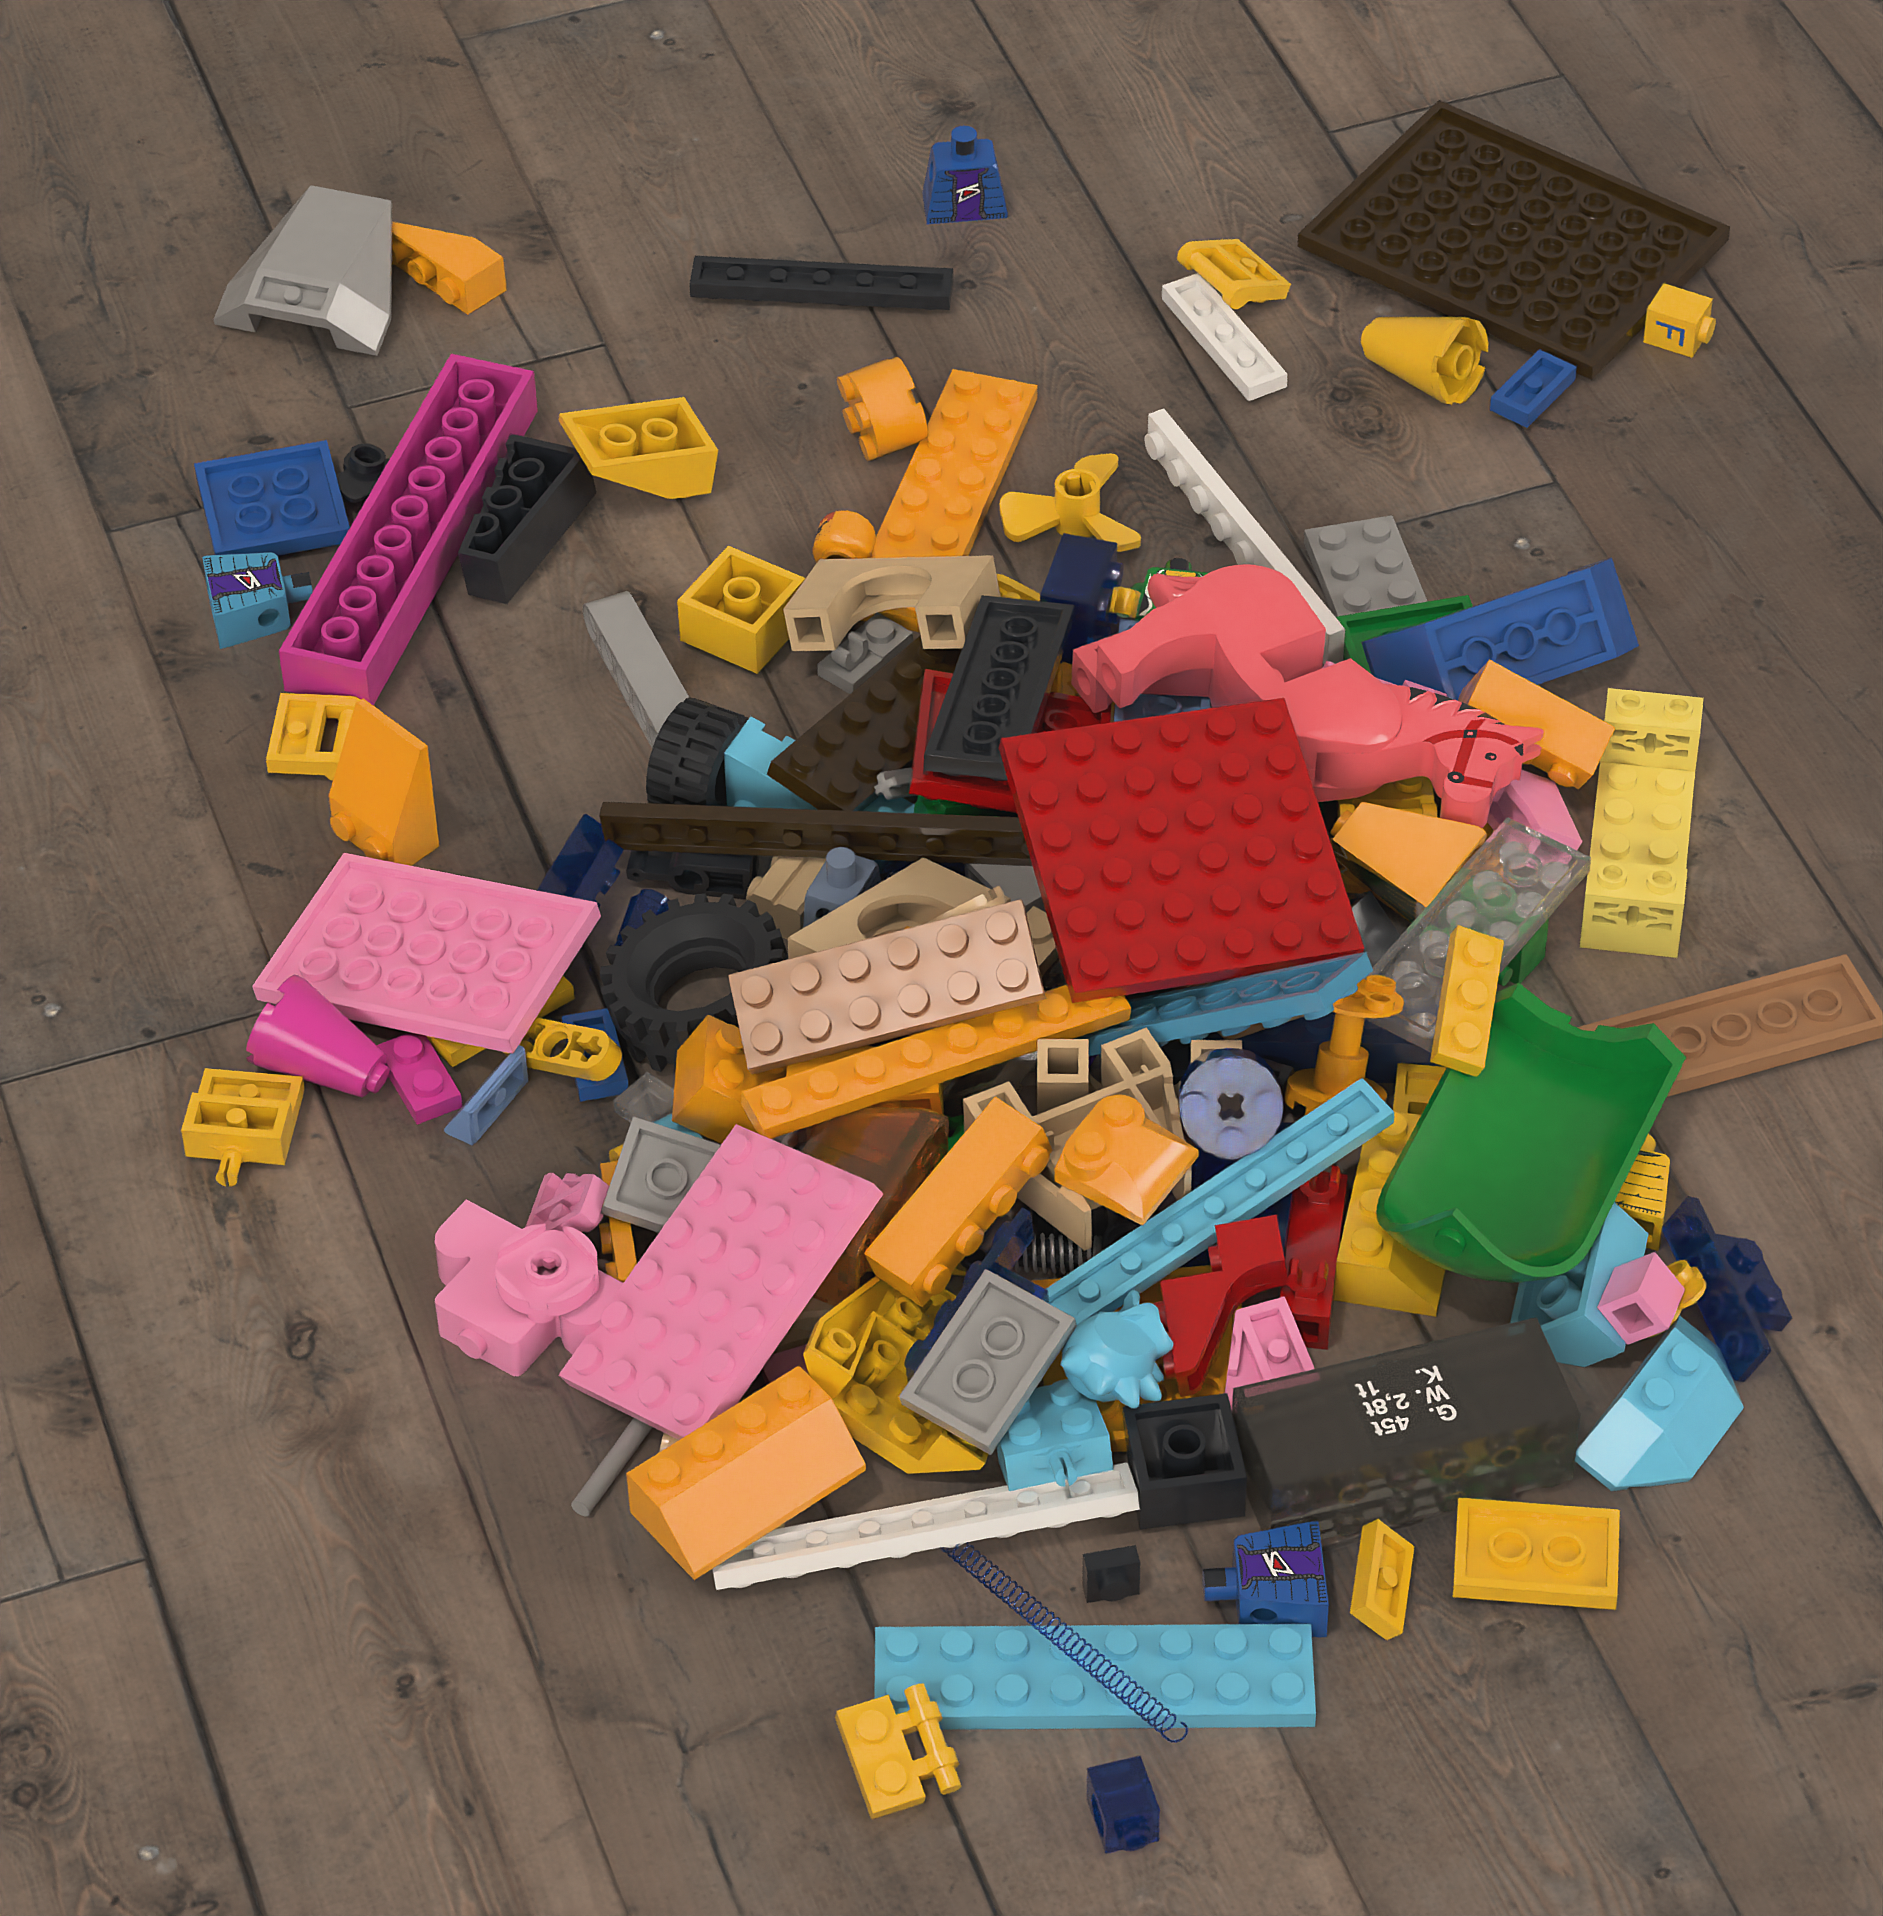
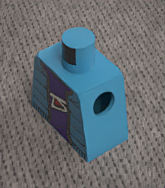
M272 552L202 557L207 591L220 649L287 630L291 625L288 603L306 601L313 592L309 572L282 576L278 556Z

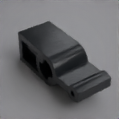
M631 850L626 873L627 879L635 882H640L644 879L668 881L675 890L689 895L706 893L707 896L721 897L722 894L733 895L734 899H746L748 888L758 873L759 855Z

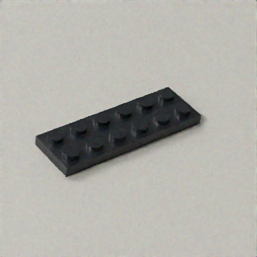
M981 596L924 753V771L942 772L949 776L969 775L986 777L995 781L1008 780L999 751L1001 738L1037 733L1074 623V605Z

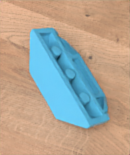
M1679 1315L1677 1321L1664 1333L1570 1458L1611 1491L1626 1490L1629 1487H1649L1688 1482L1744 1408L1721 1349Z

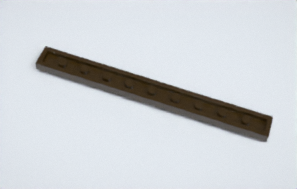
M603 802L599 814L606 849L826 858L830 850L837 847H845L852 850L855 855L869 860L916 862L924 857L938 863L1032 866L1019 817Z

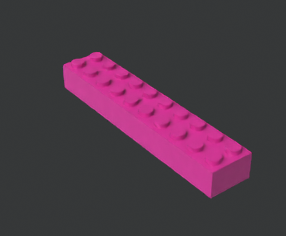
M450 354L279 649L284 691L296 694L353 696L359 699L364 698L374 706L456 559L474 515L481 512L483 507L482 496L486 487H492L496 478L494 469L499 458H504L506 455V442L510 433L524 436L538 412L534 371Z

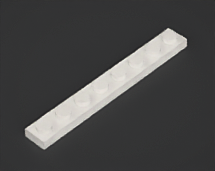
M1161 409L1148 414V434L1145 435L1144 441L1150 457L1160 462L1167 471L1171 483L1182 489L1189 498L1193 510L1197 514L1201 513L1211 525L1215 537L1219 541H1224L1233 552L1238 565L1246 564L1268 567L1282 573L1293 582L1326 628L1323 664L1326 661L1335 664L1342 662L1345 628L1167 411Z
M1127 1462L1113 1465L1114 1470L1077 1477L1075 1483L1070 1486L1066 1479V1487L1059 1486L1056 1482L1009 1491L1006 1485L772 1530L713 1568L712 1573L716 1590L730 1587L744 1588L756 1582L783 1577L796 1578L809 1572L835 1567L849 1568L861 1562L888 1557L901 1558L914 1552L940 1547L954 1548L966 1542L993 1537L1006 1538L1019 1532L1045 1527L1059 1528L1071 1522L1092 1518H1111L1124 1512L1140 1510L1138 1491Z

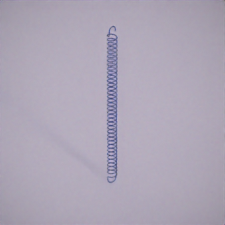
M966 1542V1547L963 1548L958 1556L954 1554L960 1547L958 1546L959 1544L951 1551L948 1548L944 1550L945 1547H940L943 1552L947 1553L950 1558H953L956 1563H959L962 1568H965L968 1573H971L991 1593H994L997 1598L1002 1599L1003 1603L1008 1604L1009 1608L1014 1609L1015 1613L1019 1614L1022 1619H1025L1034 1629L1039 1630L1040 1634L1044 1635L1047 1640H1050L1053 1645L1058 1646L1059 1650L1064 1651L1065 1655L1069 1656L1072 1661L1077 1662L1078 1666L1083 1667L1084 1671L1088 1672L1091 1677L1096 1678L1097 1682L1102 1683L1123 1704L1128 1705L1131 1710H1134L1137 1715L1141 1716L1144 1721H1147L1157 1732H1160L1167 1741L1176 1743L1187 1736L1188 1726L1182 1721L1180 1724L1184 1725L1186 1730L1182 1738L1171 1740L1165 1736L1163 1732L1173 1727L1176 1722V1714H1170L1168 1708L1163 1709L1162 1703H1157L1155 1697L1150 1698L1149 1692H1144L1142 1686L1137 1687L1136 1681H1131V1677L1128 1675L1124 1676L1123 1670H1118V1666L1112 1665L1111 1660H1105L1104 1654H1099L1098 1649H1092V1644H1086V1640L1080 1638L1079 1633H1073V1628H1067V1624L1065 1622L1061 1623V1619L1055 1617L1054 1612H1048L1047 1607H1042V1603L1036 1602L1034 1596H1030V1593L1024 1591L1022 1586H1017V1582L1011 1581L1010 1576H1005L1004 1571H999L998 1566H993V1562L987 1560L985 1555H981L979 1550H975L973 1545H969ZM971 1547L973 1551L967 1556L966 1560L961 1561V1556ZM977 1552L979 1556L973 1561L972 1565L967 1566V1561ZM983 1557L985 1562L979 1566L978 1570L973 1571V1566ZM989 1562L991 1567L986 1570L983 1576H979V1571ZM992 1568H996L997 1572L993 1574L989 1581H985V1576L990 1573ZM998 1573H1002L1003 1577L995 1586H991V1582L997 1577ZM1004 1578H1008L1009 1582L1004 1586L1003 1590L997 1592V1587L1003 1582ZM1011 1583H1014L1015 1588L1011 1590L1008 1596L1003 1597L1004 1591L1007 1590ZM1017 1588H1020L1022 1590L1014 1601L1010 1602V1596L1015 1593ZM1026 1593L1028 1597L1022 1602L1021 1606L1016 1607V1602ZM1032 1598L1034 1603L1030 1605L1026 1612H1022V1607ZM1035 1604H1039L1040 1608L1035 1612L1034 1616L1028 1617L1029 1611L1034 1608ZM1041 1609H1046V1614L1043 1615L1039 1622L1034 1623V1619ZM1048 1614H1052V1619L1045 1627L1041 1628V1622L1045 1620ZM1057 1619L1059 1624L1055 1626L1052 1632L1047 1633V1628ZM1060 1625H1065V1629L1060 1633L1059 1637L1053 1638L1054 1632L1057 1631ZM1071 1630V1635L1066 1641L1059 1644L1060 1638L1065 1632ZM1073 1635H1077L1078 1639L1073 1643L1072 1647L1066 1649L1067 1642L1070 1641ZM1084 1641V1645L1076 1654H1072V1650L1078 1642ZM1085 1646H1090V1651L1085 1657L1078 1660V1656ZM1092 1651H1096L1097 1655L1091 1663L1085 1665L1086 1658L1089 1657ZM1103 1657V1661L1095 1670H1091V1666L1097 1658ZM1105 1662H1109V1667L1102 1675L1098 1676V1670ZM1115 1667L1116 1672L1113 1673L1109 1680L1104 1681L1105 1674L1108 1673L1110 1668ZM1122 1673V1678L1119 1679L1117 1684L1110 1686L1111 1680L1116 1674ZM1124 1678H1128L1129 1682L1123 1690L1117 1692L1118 1685ZM1131 1683H1134L1135 1688L1131 1691L1130 1695L1123 1697L1124 1691ZM1137 1689H1141L1142 1693L1134 1702L1130 1703V1697ZM1144 1694H1147L1148 1699L1141 1707L1136 1708L1137 1702ZM1153 1699L1155 1704L1147 1713H1143V1708ZM1161 1705V1710L1157 1715L1149 1719V1715L1155 1706ZM1166 1710L1168 1715L1161 1723L1156 1724L1157 1717ZM1170 1716H1174L1171 1726L1162 1730L1163 1724Z

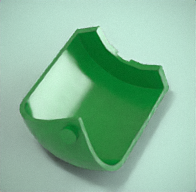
M1520 983L1497 991L1485 1068L1477 1077L1446 1068L1382 1188L1376 1210L1379 1225L1396 1241L1419 1257L1443 1269L1467 1277L1511 1283L1543 1280L1566 1273L1578 1265L1591 1249L1686 1056L1654 1023L1628 1028L1598 1025L1595 1032L1581 1030L1570 1025L1571 1016L1549 1007Z

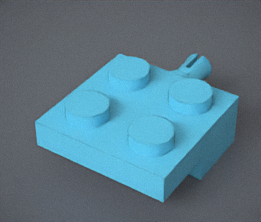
M1068 1379L1056 1381L1052 1385L1035 1388L997 1445L999 1465L1009 1491L1056 1482L1059 1486L1066 1487V1479L1070 1486L1075 1483L1077 1477L1114 1470L1110 1436L1096 1400L1087 1398L1077 1391Z

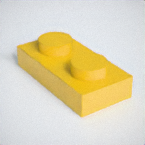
M1377 1519L1362 1526L1350 1614L1385 1640H1389L1403 1633L1415 1546Z

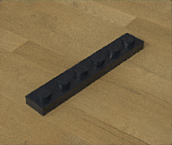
M694 256L689 286L690 297L950 310L954 275L953 268Z

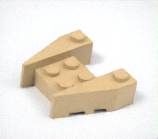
M1147 1027L1101 1045V1084L1104 1089L1032 1117L1010 1081L963 1099L964 1133L995 1096L1043 1127L1053 1151L1044 1170L1026 1182L1017 1193V1198L1084 1251L1092 1248L1091 1210L1102 1205L1056 1183L1054 1169L1066 1141L1094 1106L1107 1096H1130L1142 1105L1145 1118L1184 1140L1178 1100L1173 1086L1171 1065ZM1191 1166L1171 1190L1177 1201L1191 1192Z

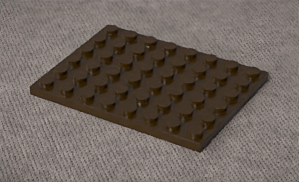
M1438 100L1298 233L1297 247L1451 317H1469L1480 321L1486 329V333L1533 354L1540 349L1577 366V374L1592 380L1645 326L1647 308L1663 283L1682 288L1729 240L1730 226Z

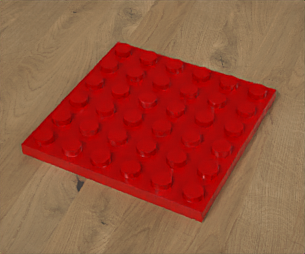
M1285 698L1001 738L999 746L1000 755L1072 1003L1239 978L1363 953L1364 945Z

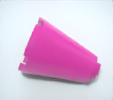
M292 975L287 978L277 989L285 994L275 1006L267 1002L252 1029L246 1051L252 1055L246 1058L247 1061L255 1066L284 1075L302 1076L304 1081L361 1098L365 1097L370 1091L374 1094L379 1092L390 1073V1068L385 1065L387 1055L306 979L299 975Z

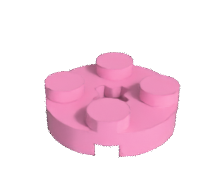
M546 1224L531 1225L510 1235L500 1246L498 1261L495 1265L498 1293L505 1303L516 1311L527 1314V1317L533 1322L548 1323L557 1315L571 1312L583 1305L599 1289L597 1251L590 1239L575 1228L562 1225V1232L546 1230ZM542 1265L547 1269L558 1267L556 1272L551 1275H539L537 1268Z

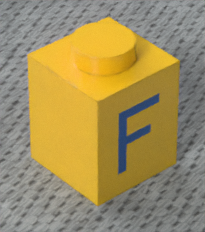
M1663 283L1647 308L1643 343L1693 358L1701 343L1707 344L1713 335L1716 319L1711 317L1713 299Z

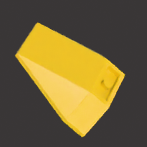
M875 1276L823 1315L815 1324L803 1353L809 1376L832 1398L851 1437L907 1474L980 1470L986 1463L988 1453L903 1406L899 1398L965 1299L944 1289L938 1295H932L927 1303L921 1307Z

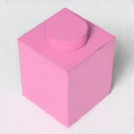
M1656 1252L1615 1267L1597 1308L1625 1343L1629 1345L1669 1329L1685 1288Z

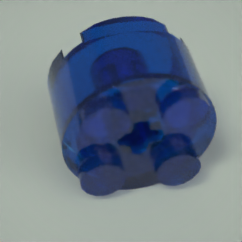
M1239 1048L1210 1050L1196 1058L1186 1069L1181 1079L1178 1092L1181 1122L1187 1135L1202 1150L1218 1157L1231 1160L1238 1159L1264 1147L1277 1132L1283 1114L1281 1090L1275 1073L1267 1062L1257 1054ZM1224 1093L1228 1097H1233L1239 1093L1241 1108L1237 1111L1229 1108L1223 1112L1221 1111L1222 1105L1219 1097Z

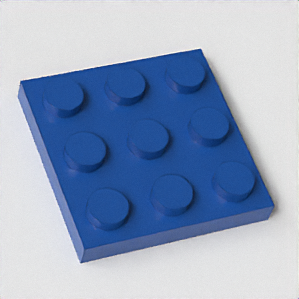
M327 440L194 463L196 480L214 555L268 552L276 555H285L341 544L350 529Z

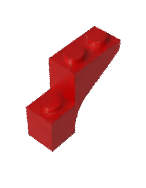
M1277 1215L1215 1225L1218 1245L1208 1247L1212 1272L1160 1281L1163 1301L1153 1302V1304L1157 1306L1165 1331L1169 1332V1336L1174 1343L1173 1349L1162 1356L1166 1379L1177 1378L1180 1397L1191 1396L1201 1390L1230 1318L1238 1306L1259 1292L1288 1285Z

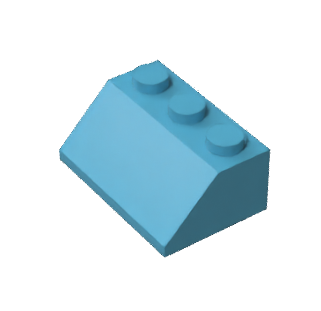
M1614 1202L1591 1249L1578 1265L1566 1273L1554 1277L1519 1282L1505 1348L1512 1354L1580 1367L1589 1366L1624 1352L1625 1341L1599 1311L1597 1306L1614 1268L1644 1256L1649 1233Z

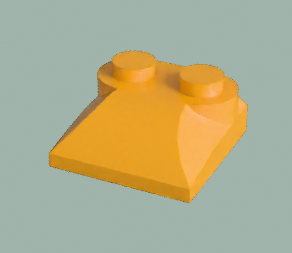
M1111 1095L1103 1098L1094 1106L1066 1141L1054 1169L1055 1182L1143 1226L1198 1158L1199 1150L1155 1122L1145 1118L1144 1109L1136 1099L1127 1095Z

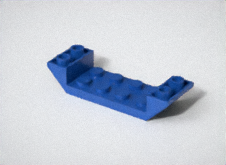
M1612 557L1571 570L1568 574L1443 617L1419 625L1400 628L1361 642L1371 674L1374 677L1401 686L1405 680L1445 693L1447 697L1457 701L1462 689L1488 660L1538 685L1617 658L1639 646Z

